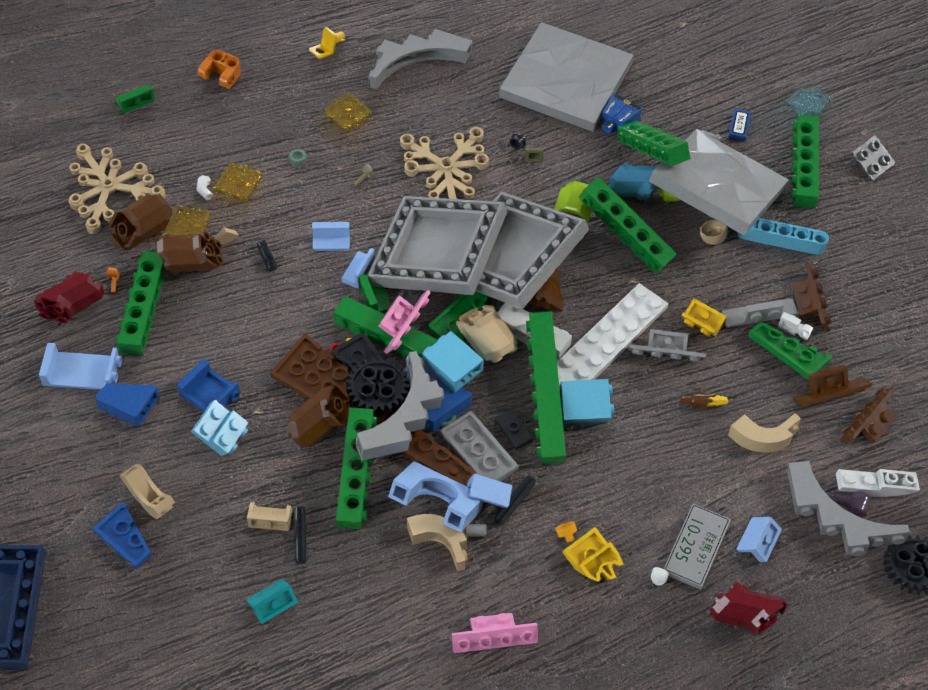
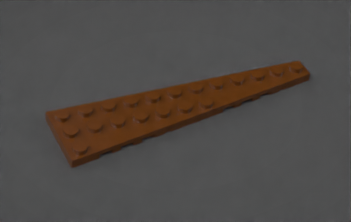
M306 333L301 336L270 372L271 378L307 399L312 398L322 388L337 384L346 392V380H348V374H352L349 368L336 361L333 355L325 352L322 346ZM376 391L375 400H378L379 393ZM349 398L345 400L346 405H350L351 408H359L358 405L353 406V401H349ZM392 407V413L385 410L384 415L378 411L376 416H374L377 417V425L389 419L398 409ZM422 430L410 432L412 441L409 443V448L407 451L399 452L400 454L467 486L468 480L473 474H476L475 471L458 457L452 455L448 449L435 442L431 435H427Z

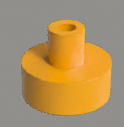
M571 521L559 525L555 530L558 537H565L566 542H571L574 540L573 533L577 531L575 522Z

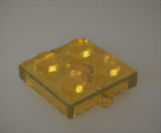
M351 92L340 99L335 98L332 104L323 109L324 114L345 133L372 117V111Z
M230 162L214 186V192L247 203L263 177L262 172L250 169L248 165L241 166Z
M175 206L165 236L192 235L206 231L211 212L197 209L195 206H190V208Z

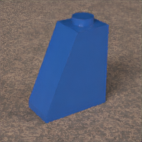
M437 378L436 381L439 388L443 389L444 399H442L441 408L427 410L428 420H426L424 430L428 429L434 432L441 427L442 423L450 421L454 415L457 416L471 407L472 393L461 388L454 393Z
M106 384L102 390L98 391L95 400L98 409L139 427L160 396L158 388L154 385Z

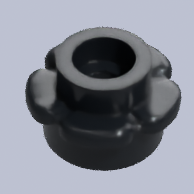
M514 133L511 136L510 144L514 149L519 150L525 147L526 139L522 134Z

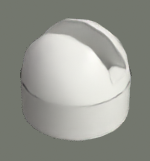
M655 567L651 573V580L655 585H663L667 581L669 573L662 568Z

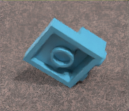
M213 400L191 432L220 456L228 453L232 454L238 446L236 441L247 433L248 429L246 426L248 422L234 410L230 412L216 400Z

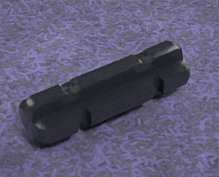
M265 240L258 241L257 248L266 264L267 270L269 272L276 270L277 264L273 260V255Z

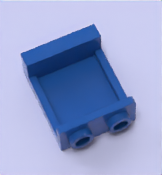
M202 359L177 384L179 395L203 412L213 400L227 408L240 395L239 383L235 381L232 384L210 369V364L205 359Z

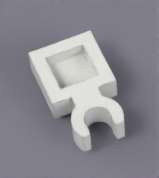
M786 312L781 316L778 325L779 329L793 336L797 333L805 340H808L813 329L810 325L801 324L800 319Z

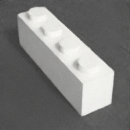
M505 303L497 314L515 335L516 339L528 345L527 338H531V332L526 330V321H530L529 313L532 312H527L524 309ZM554 326L556 357L558 361L569 349L572 335Z

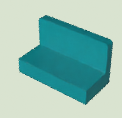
M283 579L246 600L248 605L253 608L261 624L299 603L290 584Z

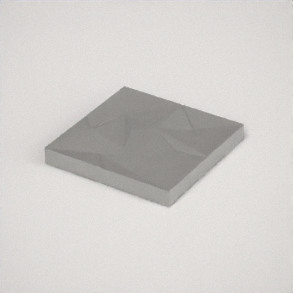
M541 22L501 85L499 98L594 132L602 118L605 107L618 90L630 69L634 55Z
M696 129L685 140L688 142L691 159L674 166L662 162L653 170L649 182L745 235L783 192L789 179Z
M501 191L493 201L504 202L507 214L475 291L523 309L589 231V228L584 219Z
M404 196L367 275L370 285L373 287L474 295L507 214L505 203Z

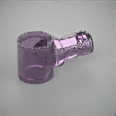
M831 490L829 496L838 505L845 506L848 512L860 518L866 517L871 501V496L868 493L856 491L853 494L847 495Z

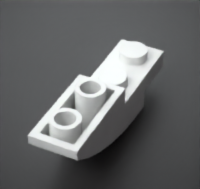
M842 469L836 472L839 491L853 492L855 497H889L920 491L916 472L879 469L876 473Z

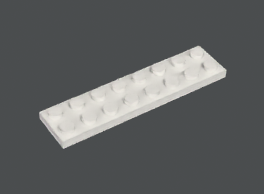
M639 283L557 361L559 385L561 381L595 380L668 308L669 303Z

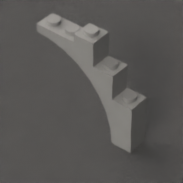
M437 29L427 39L410 34L407 40L403 41L402 45L384 40L376 51L378 60L375 68L369 73L370 88L377 90L388 76L402 67L426 60H450L466 64L472 53V40Z
M417 351L409 352L407 366L410 373L411 388L405 402L385 422L372 429L357 433L356 447L362 461L407 451L409 443L412 441L410 432L425 429L426 420H428L427 410L441 408L442 399H444L443 389L439 388L437 381L430 382L428 373L425 374L423 360L419 358Z
M809 461L789 463L787 473L796 515L810 516L816 513L821 535L835 536L842 533L846 555L861 556L868 552L869 545L877 547L886 543L902 544L907 541L910 533L908 525L875 523L846 511L835 503L820 487L813 475Z

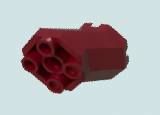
M75 271L71 276L70 274L67 275L64 282L36 295L34 304L40 312L39 316L43 319H52L66 324L73 318L75 312L102 299L105 293L103 285L99 281L97 284L94 283L92 276Z
M736 582L730 587L728 593L725 595L721 593L713 600L715 605L710 609V615L715 621L748 628L756 635L771 627L778 620L776 618L778 613L783 615L789 604L783 598L750 591L745 584L741 585L739 582Z

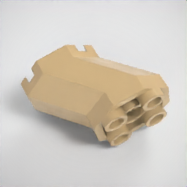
M485 305L482 306L483 310L481 311L475 308L459 317L460 321H457L456 324L477 354L483 360H491L492 363L500 361L502 356L507 353H513L518 349L516 346L517 340L497 314L495 307Z

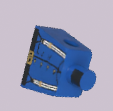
M615 93L602 114L603 131L610 133L614 130L619 133L618 126L635 120L640 121L642 108Z

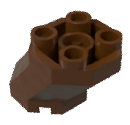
M161 194L143 196L124 210L114 213L109 223L110 228H113L114 232L111 233V239L119 248L136 247L152 235L166 229L172 216V208Z
M206 231L192 235H169L157 241L158 256L165 259L166 262L163 263L165 268L174 274L181 271H211L223 264L220 241L215 240Z
M555 269L528 303L536 308H547L546 311L561 313L564 306L559 287L561 271Z
M339 384L322 388L301 407L292 409L287 432L301 448L318 444L339 425L348 422L349 408L351 407L346 405L345 400L348 399V394Z

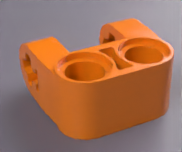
M221 50L212 51L200 64L197 75L207 80L214 72L221 75L219 85L230 89L241 75L239 59Z

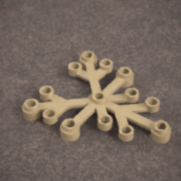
M473 127L470 130L469 139L465 143L464 135L456 133L454 135V143L457 144L458 150L451 157H444L442 159L430 152V139L427 136H422L419 139V145L414 143V137L411 134H403L400 137L401 147L405 150L411 149L415 151H407L404 154V161L406 162L404 165L405 173L409 177H414L419 172L436 171L431 177L426 179V186L430 189L435 188L429 192V198H439V195L447 188L448 198L456 199L455 187L464 193L465 198L472 199L475 195V190L472 187L466 186L472 183V175L461 171L459 168L477 167L479 170H484L488 167L489 157L484 154V146L480 144L472 146L474 143L482 141L483 130L479 127ZM474 153L476 155L475 160L457 161L463 154ZM427 158L435 164L418 165L414 160ZM452 174L459 177L461 179V182L454 179L452 177ZM445 175V179L437 186V181Z
M86 144L78 145L76 149L77 157L80 160H86L92 169L80 167L79 163H72L69 166L70 172L73 175L81 174L78 176L80 186H93L95 188L81 195L72 194L69 198V204L71 209L78 210L82 218H86L93 213L92 217L86 222V228L90 234H97L101 231L102 227L99 221L101 214H103L105 221H111L114 211L108 209L106 201L109 194H113L116 190L131 192L136 201L143 196L161 194L165 199L166 194L163 187L159 185L152 188L146 187L152 186L155 181L153 175L148 174L147 166L144 163H136L132 170L116 177L118 170L122 166L119 159H112L110 161L111 169L107 177L105 170L109 160L113 157L112 149L109 147L102 149V159L98 165L91 156L90 147ZM88 176L98 177L100 180L89 179ZM133 177L143 179L134 185L122 184V182ZM101 193L97 203L89 207L85 205L84 201Z

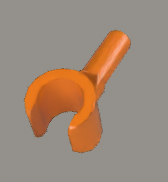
M109 267L107 278L112 279L111 293L114 294L116 293V282L120 278V274L116 268Z

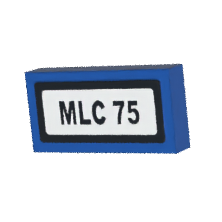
M734 109L728 138L746 140L751 112Z

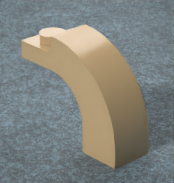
M794 414L778 427L764 428L755 424L746 415H743L731 425L728 436L748 450L761 453L775 452L790 445L793 435L799 430L798 425L801 418Z
M135 464L119 475L135 499L153 518L158 519L173 508L172 504L175 503L173 498L157 488L142 465Z
M421 514L407 518V529L413 545L426 541L440 542L449 549L457 572L465 570V561H468L466 553L467 539L463 532L444 525L445 517Z

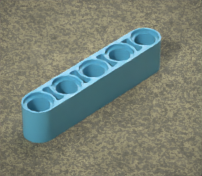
M759 218L745 235L737 232L738 236L744 240L815 255L823 254L829 241L828 234L823 231Z

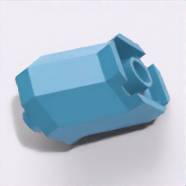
M625 162L609 179L610 184L608 186L619 197H636L640 201L644 200L646 202L652 195V191L658 188V186L649 182L653 170L658 166H631Z

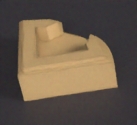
M223 227L214 239L219 240L221 245L233 241L239 235L235 230Z

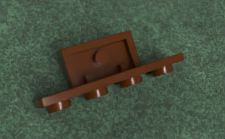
M807 263L805 265L809 279L792 285L799 315L803 319L819 313L821 324L829 332L831 331L829 324H832L829 313H826L825 310L828 306L825 298H822L821 293H824L820 282L818 283L817 281L819 273L816 267L812 268L810 263Z
M840 365L808 374L810 392L793 398L794 402L800 406L810 407L814 403L828 402L831 398L845 397L852 392H863L866 388L872 387V383L865 378L849 381L847 366Z
M893 387L881 388L875 393L876 397L868 402L864 407L865 410L854 418L855 422L843 431L844 435L839 439L841 443L853 441L860 432L866 436L870 443H876L897 418L886 403L895 391Z

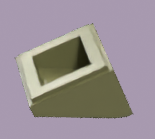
M526 148L525 161L543 162L544 148Z

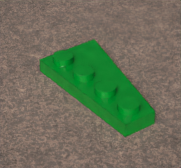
M477 291L474 292V295L461 294L428 325L427 329L438 339L452 331L463 341L465 337L460 332L456 322L460 321V316L472 309L478 308V311H481L482 306L485 305L490 296Z
M763 322L755 326L748 335L808 380V374L819 372L833 357L827 353L823 355L817 352L818 349L812 346L808 348L800 344V340L794 337H785L783 332Z

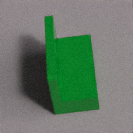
M147 85L115 98V101L123 114L155 101L152 87Z
M366 274L359 276V287L367 307L380 313L387 312L391 303L385 288L371 286Z

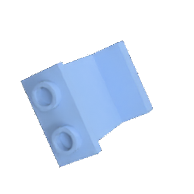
M47 343L39 377L43 386L102 390L106 384L117 383V368L121 367L122 357L119 356L117 348H113L111 356L58 352L55 343Z

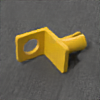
M325 27L321 44L309 48V52L318 59L334 54L335 44L345 41V34L342 31L334 33ZM316 50H322L325 53H318Z

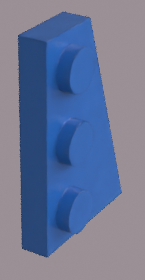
M124 501L93 528L97 536L136 570L152 556Z

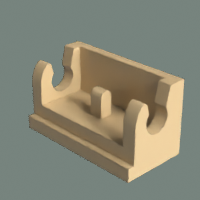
M250 502L247 514L249 528L290 531L293 509L289 505H287L286 509L258 507L255 505V502Z

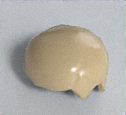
M718 220L707 221L700 227L701 238L707 244H721L727 237V226Z

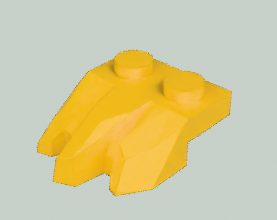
M596 527L562 551L575 570L598 582L600 581V574L608 581L615 579L616 575L612 565L616 567L623 565L619 552L611 542H606Z

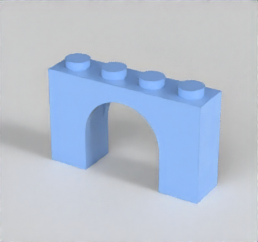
M415 461L393 480L388 496L406 506L418 495L428 494L442 498L450 504L443 524L459 532H462L480 513L484 502L471 498L469 496V487Z

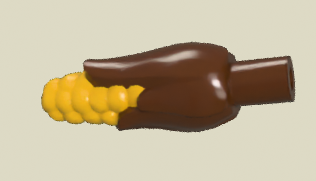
M693 393L691 396H681V404H691L695 408H717V406L727 405L728 403L727 397L716 396V393Z

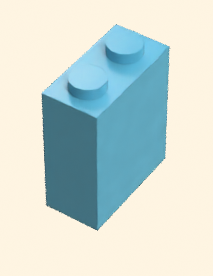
M452 331L447 335L441 336L433 346L427 347L423 352L424 366L454 393L483 371L484 360Z
M608 379L561 381L559 388L563 424L609 422L611 416H614V405L610 404L613 389L612 385H609Z

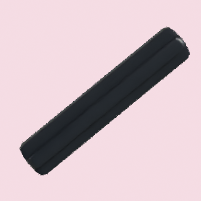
M526 476L511 495L509 506L507 508L502 507L496 514V523L499 525L505 524L534 487L536 482L534 478Z
M297 506L294 508L296 564H305L307 562L306 511L304 506Z

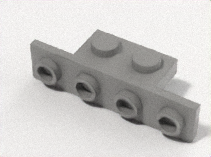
M793 299L747 305L745 307L722 310L721 312L727 316L724 322L726 328L780 319L784 312L794 316L798 315Z
M650 329L648 346L630 344L628 350L636 355H644V352L651 353L653 357L671 355V359L682 360V357L690 358L689 361L701 362V359L706 358V353L686 351L688 334Z

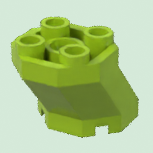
M573 181L562 187L554 209L584 219L588 225L592 210L584 205L579 198L588 184Z

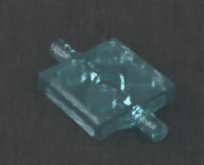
M799 87L787 100L786 106L796 111V114L799 116L804 112L811 116H820L830 104L831 97L821 94V87H816L814 90H806Z

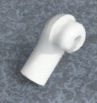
M202 175L197 180V191L206 200H210L213 194L207 189V185L210 184L211 180L208 176Z

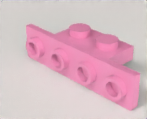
M429 290L420 296L414 306L400 295L396 298L378 325L393 337L384 351L386 354L400 346L402 343L400 338L402 335L406 336L410 331L411 327L409 325L411 321H416L420 315L419 309H423L429 302L427 298L431 293Z
M512 613L470 618L472 631L452 633L454 653L538 642L537 623L515 625Z

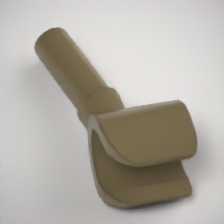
M369 164L362 168L364 174L353 183L354 186H357L366 178L370 179L374 176L373 169Z

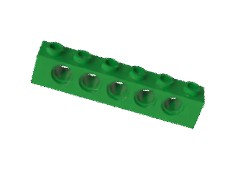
M798 114L797 120L793 121L792 131L795 134L792 136L794 147L791 157L794 158V161H792L791 171H794V174H792L791 185H794V188L791 191V198L794 199V206L815 208L819 198V116Z
M637 120L618 126V139L622 144L663 163L674 166L691 159L687 141Z
M599 177L590 183L580 194L579 198L583 204L588 206L656 274L676 256L677 253Z
M143 251L142 257L138 259V271L133 276L134 285L129 290V303L125 304V317L121 319V331L116 336V346L119 347L120 354L139 356L144 354L166 272L163 264L166 261L163 257L160 258L157 252Z
M349 408L336 516L337 528L362 530V523H366L367 510H364V504H368L369 491H366V486L371 483V472H368V468L372 466L373 458L362 461L359 452L355 451V449L357 448V431L359 429L369 430L377 426V417H374L373 409ZM359 465L362 469L356 471L353 470V467ZM354 484L360 485V487L355 490L350 488ZM352 503L358 504L354 509L348 507Z

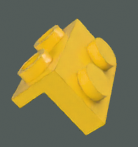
M693 298L686 312H683L681 315L685 324L692 328L694 325L701 329L700 332L709 337L710 335L716 337L727 319L726 315Z

